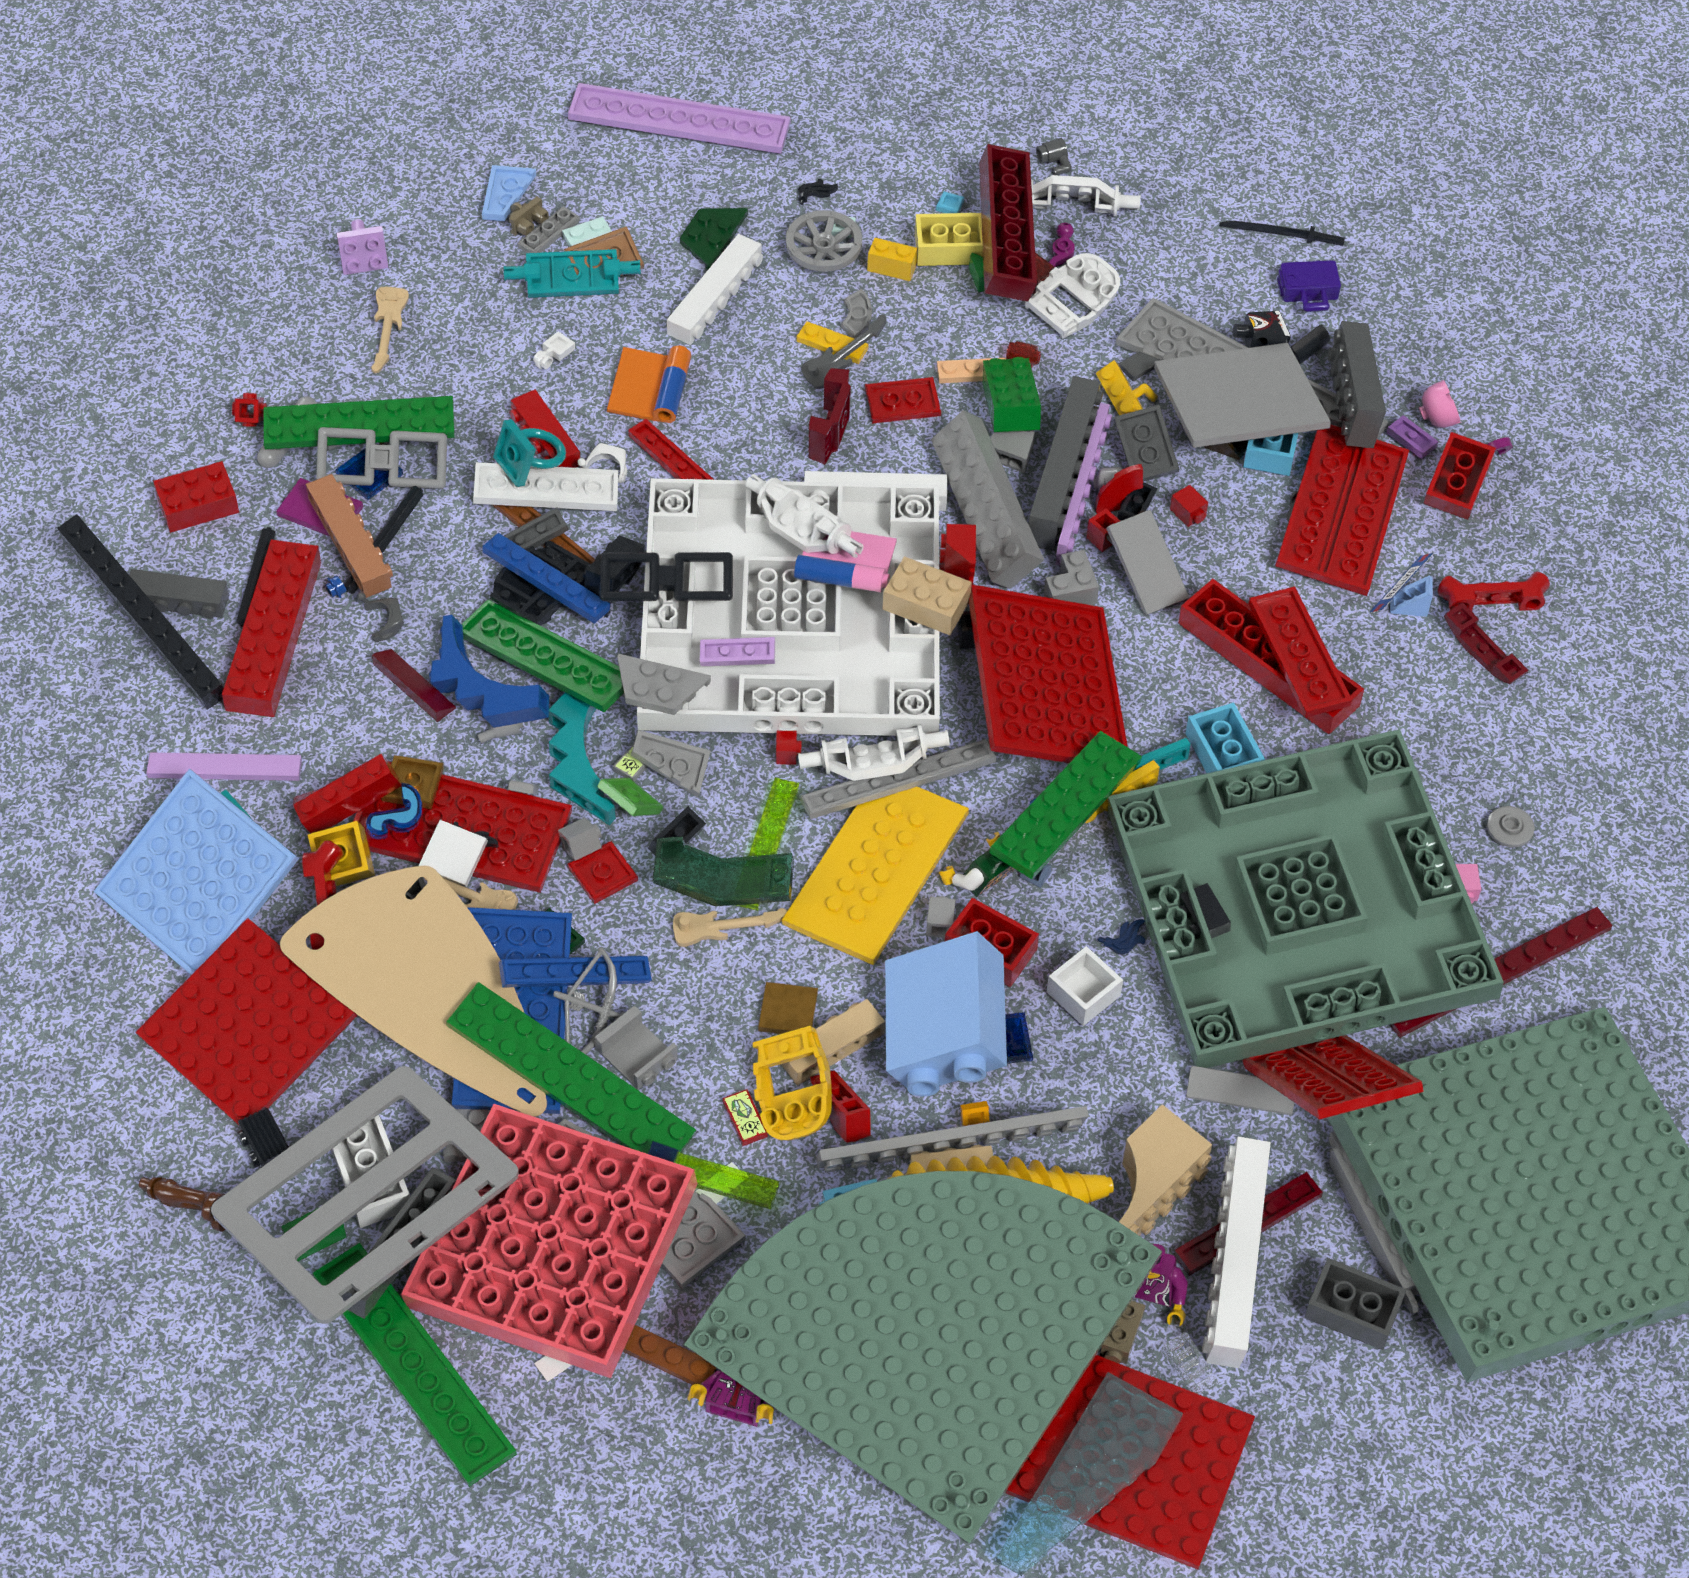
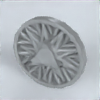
M1502 806L1495 809L1489 815L1487 830L1491 838L1500 845L1510 848L1521 847L1527 844L1532 839L1535 830L1534 822L1529 814L1513 806Z

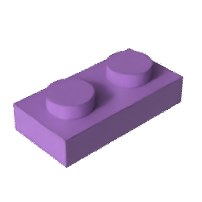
M1404 415L1387 428L1388 435L1420 459H1423L1437 448L1438 441Z

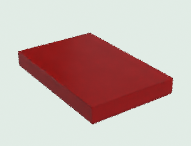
M933 377L865 384L872 424L941 416Z

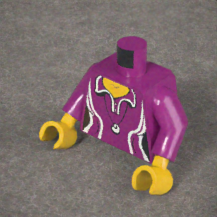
M1152 1244L1162 1251V1255L1134 1297L1171 1307L1173 1303L1174 1308L1167 1316V1323L1171 1324L1172 1315H1178L1180 1317V1327L1186 1318L1182 1305H1185L1187 1279L1182 1270L1176 1267V1257L1165 1253V1248L1162 1245Z

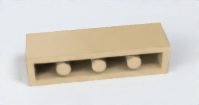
M868 999L861 1003L852 1004L844 1013L830 1017L825 1024L815 1028L829 1066L885 1034V1020ZM814 1055L781 1064L797 1086L819 1073L817 1058Z

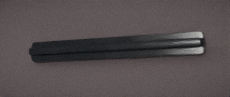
M271 527L263 528L261 531L236 619L237 624L241 625V627L244 626L270 541L275 539L276 532Z

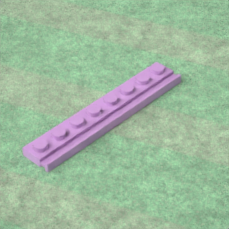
M1100 403L1059 538L1055 565L1060 566L1061 554L1073 552L1075 538L1073 537L1074 534L1079 532L1081 523L1079 517L1084 515L1086 507L1084 500L1089 498L1091 491L1089 483L1090 480L1094 481L1097 469L1095 463L1100 461L1102 453L1100 447L1105 445L1107 437L1105 430L1106 428L1109 429L1111 425L1112 415L1108 414L1109 404Z

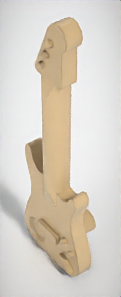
M380 287L376 291L378 311L374 316V320L378 322V320L384 319L379 351L376 353L375 363L371 367L373 373H379L389 361L388 348L392 323L398 326V330L402 329L401 313L409 300V293L406 289Z
M443 878L457 895L471 900L470 904H465L466 907L516 910L518 897L512 891L493 890L482 882L480 883L481 892L479 893Z
M780 908L777 911L764 912L760 916L714 921V918L717 917L716 911L702 915L680 912L673 918L675 942L678 946L687 947L706 939L727 940L728 934L722 933L719 930L762 925L765 928H769L782 921L787 911L784 908Z

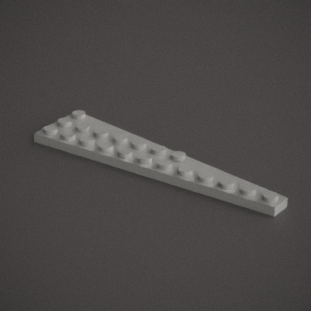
M1152 298L1116 338L1115 343L1117 346L1136 353L1140 351L1161 360L1248 348L1155 298ZM1308 379L1331 421L1330 424L1342 427V421L1338 419L1339 405H1336V394ZM1385 419L1382 422L1377 439L1387 428L1388 421Z

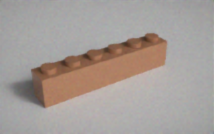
M330 474L305 484L311 505L360 591L365 593L367 598L392 588L390 580L393 577L392 570L388 563H383L382 552L378 546L374 547V540L370 531L364 530L362 517L360 514L354 513L353 502L350 497H345L346 493L341 481L336 482L334 476Z

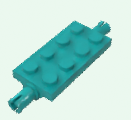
M617 249L526 253V263H524V266H503L504 281L525 279V282L527 281L528 298L619 294L618 277L620 275H641L640 260L620 261L617 259ZM585 256H588L587 263L590 265V268L584 262ZM599 256H602V264L597 268H593V266H597L600 263ZM568 257H573L575 263H571ZM573 267H575V268H577V269L579 270V274H578V275L576 274V272H575V270H574Z

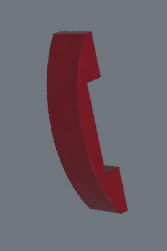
M1463 602L1444 615L1447 624L1465 650L1493 676L1510 685L1528 673L1529 670L1513 653L1507 656L1477 625L1478 617Z

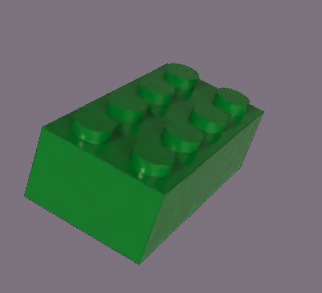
M1015 357L1013 359L992 358L990 360H983L982 383L993 432L1040 430L1041 403L1029 358Z

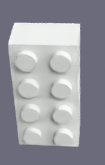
M377 1115L331 1149V1152L346 1188L393 1153L381 1119ZM404 1179L355 1214L360 1228L398 1214L410 1198Z

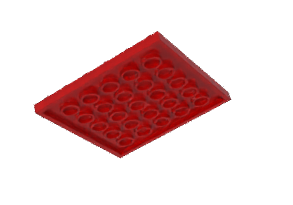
M247 918L135 1033L239 1125L238 1121L240 1119L269 1108L358 1015L308 976L282 952L280 945Z

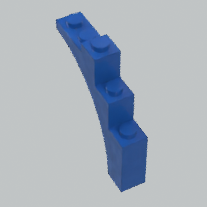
M452 614L443 616V626L440 628L442 646L439 649L440 660L432 661V668L429 672L430 683L440 693L455 691L456 700L467 711L481 708L483 718L493 728L549 718V695L540 685H506L490 680L475 671L465 649L462 624Z

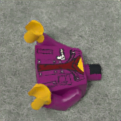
M721 1370L713 1373L701 1384H694L690 1388L687 1400L690 1401L691 1398L699 1399L698 1405L703 1406L706 1398V1412L755 1427L758 1426L760 1419L769 1420V1424L773 1423L774 1407Z

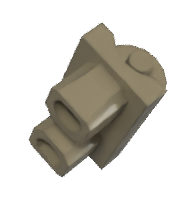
M536 196L529 203L521 205L515 202L510 206L512 212L509 215V221L512 226L510 233L514 236L518 233L527 236L534 230V223L532 222L536 221L541 224L549 218L548 211L542 207L541 198Z

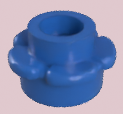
M337 575L327 578L328 583L325 587L332 597L337 595L339 598H342L341 595L347 592L343 582Z

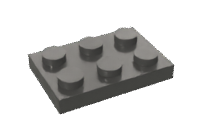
M1160 405L1114 417L1128 467L1142 464L1143 482L1179 472V466Z

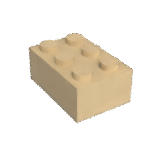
M904 556L883 591V610L951 635L969 603L972 582Z

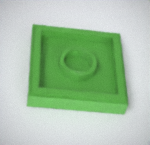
M630 778L601 779L597 785L599 789L632 816L658 815L664 808L661 803Z

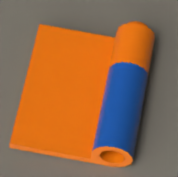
M681 345L671 347L668 356L623 347L607 412L651 421L674 422L691 360V352Z

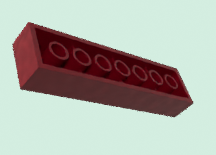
M987 144L979 161L985 294L1028 302L1037 285L1030 152Z

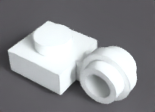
M558 331L543 343V349L536 353L533 359L535 365L539 369H548L553 362L552 357L561 361L575 350V342Z

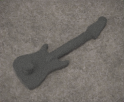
M879 315L877 320L868 326V330L833 355V348L829 347L820 357L805 362L801 367L805 379L816 389L824 388V378L830 368L845 369L853 363L852 359H843L872 337L877 338L887 323L886 316Z

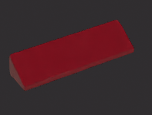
M392 649L372 654L373 665L436 722H439L456 709L452 702Z

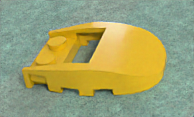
M807 1026L753 1042V1048L758 1049V1062L753 1063V1075L756 1076L757 1088L754 1090L755 1101H759L762 1111L760 1117L767 1133L776 1139L790 1141L817 1132L830 1117L832 1090L830 1066L816 1029L812 1026ZM811 1055L817 1058L820 1084L775 1096L769 1067Z

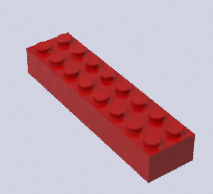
M271 539L222 692L226 711L275 717L321 566L320 552L317 545Z
M1212 578L1181 605L1178 624L1303 715L1249 604ZM1339 670L1338 672L1352 698L1351 706L1307 717L1308 720L1327 734L1332 733L1360 707L1364 693L1363 687Z

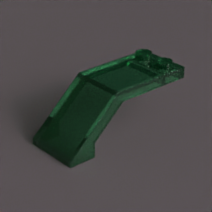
M683 837L658 838L652 881L656 885L715 907L791 901L794 856L792 853L720 858L686 845Z

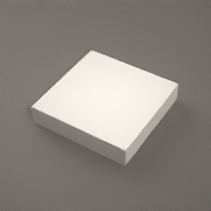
M439 820L419 866H430L443 878L467 887L488 840Z

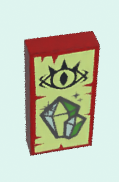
M748 1089L722 1098L723 1105L742 1146L768 1137V1133L763 1126L761 1117Z

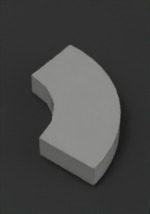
M862 289L844 299L848 315L841 322V328L854 339L868 329L872 318L871 302Z

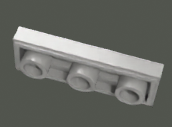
M563 206L517 243L518 248L525 253H541L562 236V230L573 227L580 222V217Z

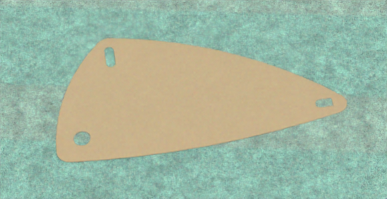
M430 866L404 868L356 883L310 910L282 936L280 947L290 960L337 1000L407 1050L460 1082L521 1113L536 1117L546 1110L547 1100L544 1092L446 1026V1021L478 982L522 1012L524 1010L515 988H502L498 963L500 958L481 926L455 891L434 868ZM420 877H425L428 881L426 886L414 899H407L405 896L406 892ZM312 933L321 934L324 938V945L318 950H312L306 945V938ZM525 1088L536 1097L529 1104L517 1095V1090Z

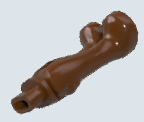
M142 1177L140 1179L139 1187L147 1192L150 1198L154 1200L159 1199L164 1205L173 1208L201 1211L202 1218L210 1221L214 1230L225 1231L214 1219L211 1212L213 1203L224 1196V1193L193 1189L183 1186L173 1179L153 1177L152 1179Z

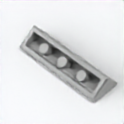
M1191 1066L1186 1098L1291 1116L1293 1114L1294 1102L1257 1076Z

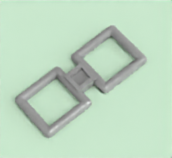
M321 427L318 430L316 480L330 475L326 474L327 437L366 439L365 476L332 474L336 482L341 481L345 485L370 486L374 483V470L389 471L388 483L392 487L417 486L418 488L443 489L446 486L447 435L444 433L392 431L390 433V445H375L376 434L374 430ZM399 440L438 442L436 479L398 477Z

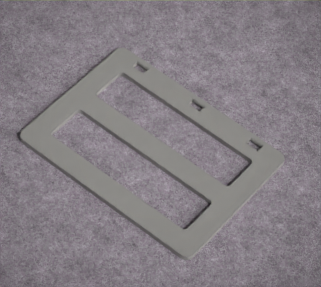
M401 1066L215 1201L211 1207V1212L214 1219L316 1321L327 1324L347 1311L515 1182L519 1172L514 1162L410 1067ZM400 1099L408 1102L430 1123L428 1127L278 1238L272 1237L248 1213L251 1208ZM447 1145H454L479 1168L472 1176L326 1286L321 1285L297 1261L298 1257ZM489 1184L492 1189L483 1196H480L478 1191ZM422 1235L425 1240L413 1248L410 1243ZM353 1287L357 1292L344 1301L341 1296Z

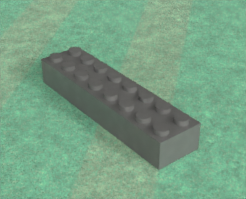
M1077 376L1072 378L1029 517V527L1039 548L1055 551L1056 544L1059 542L1072 499V493L1078 479L1077 475H1079L1083 457L1089 443L1088 440L1094 426L1093 423H1095L1099 407L1097 406H1100L1102 402L1103 392L1099 391L1100 381Z

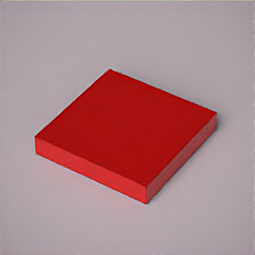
M612 841L602 845L601 849L568 863V869L594 904L638 881L637 874Z

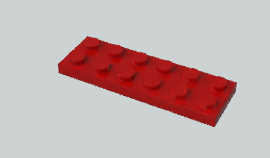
M1296 587L1249 598L1248 604L1304 717L1307 718L1351 706L1352 698Z

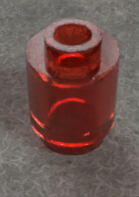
M1021 341L1010 342L1006 359H1013L1015 357L1029 358L1031 368H1033L1034 364L1038 365L1040 362L1041 351H1038L1037 345Z

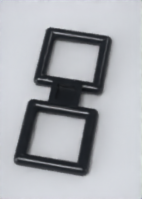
M655 552L603 553L601 555L600 599L602 601H657L659 591H674V599L677 601H730L733 598V555L730 552H678L674 556V565H659L660 557ZM610 562H650L649 591H610ZM684 562H723V591H684Z

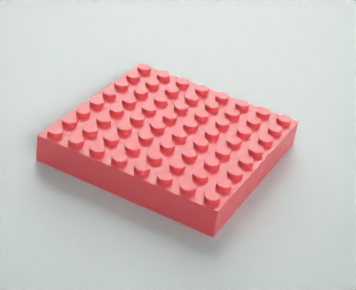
M493 1104L480 1132L517 1165L519 1176L515 1182L420 1254L401 1293L402 1298L409 1309L611 1378L697 1187L695 1170ZM468 1158L452 1190L479 1170ZM487 1184L478 1191L479 1195L483 1196L492 1187Z

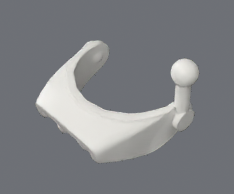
M600 443L593 449L586 461L583 458L578 460V465L581 468L587 469L598 460H614L619 463L621 468L618 483L625 482L627 476L626 451L622 448Z

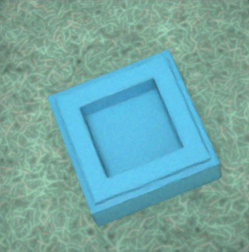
M943 191L936 206V211L959 213L964 203V197Z

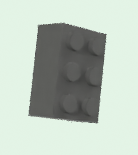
M1327 1258L1304 1318L1383 1350L1407 1289Z

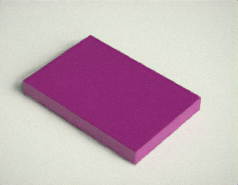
M300 478L277 509V516L329 536L308 499L305 484L310 481ZM350 497L355 508L354 513L359 514L363 508V502Z

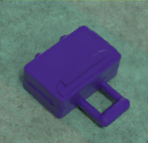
M1334 260L1281 263L1278 270L1277 283L1280 296H1282L1284 302L1302 301L1304 311L1316 312L1327 311L1330 308L1328 300H1337L1339 298L1341 282L1337 264ZM1320 300H1322V302H1312V303H1308V301H1320Z

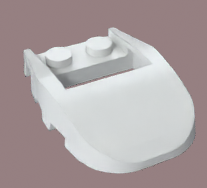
M1089 253L1075 255L1068 259L1064 266L1059 269L1055 267L1049 272V276L1036 286V293L1028 302L1025 301V308H1030L1060 333V337L1063 339L1090 325L1109 306L1120 286L1119 274L1097 255ZM1061 286L1091 312L1079 318L1050 293Z

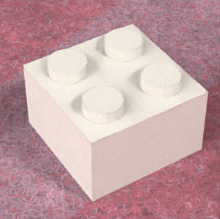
M1086 946L1049 975L1047 993L1084 1026L1121 996L1123 979Z

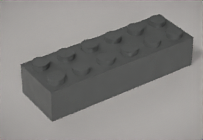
M1341 321L1339 330L1336 329L1334 332L1333 348H1329L1327 356L1328 361L1331 362L1330 375L1334 378L1333 390L1336 391V405H1339L1338 419L1342 421L1341 435H1344L1347 446L1374 448L1386 409L1369 325L1366 323Z

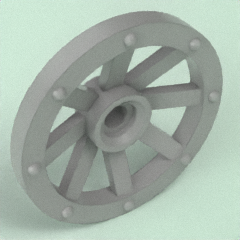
M829 210L812 211L801 215L790 224L786 233V248L790 257L804 268L820 272L835 271L850 265L857 259L862 249V233L858 225L842 213ZM826 221L825 232L819 233L814 222ZM834 223L845 228L836 236L832 235ZM807 226L813 239L798 231ZM850 234L854 239V243L838 244ZM794 239L809 247L797 248ZM842 251H849L843 256H840L836 253ZM816 254L814 259L805 255ZM826 257H829V258L832 259V260H822V259H823V258H826Z

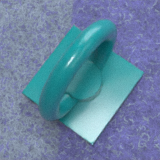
M509 419L503 421L493 457L515 486L521 487L525 486L530 467L539 469L555 468L565 460L566 449L562 441L552 433L536 428L520 430L515 422ZM527 438H539L547 441L556 449V456L551 459L534 458L536 449Z

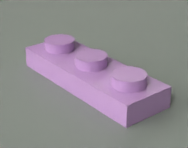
M775 637L700 640L701 666L775 664Z

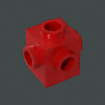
M243 393V397L235 398V402L232 404V415L235 416V422H242V426H257V423L262 422L264 419V407H267V403H264V397H257V393ZM250 404L254 405V413L248 410Z

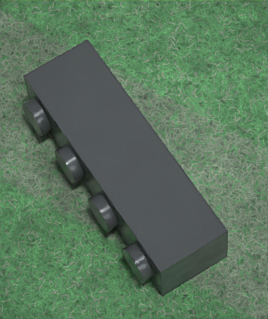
M131 569L130 577L160 612L170 611L178 612L182 615H202L206 618L223 617L229 598L227 581Z

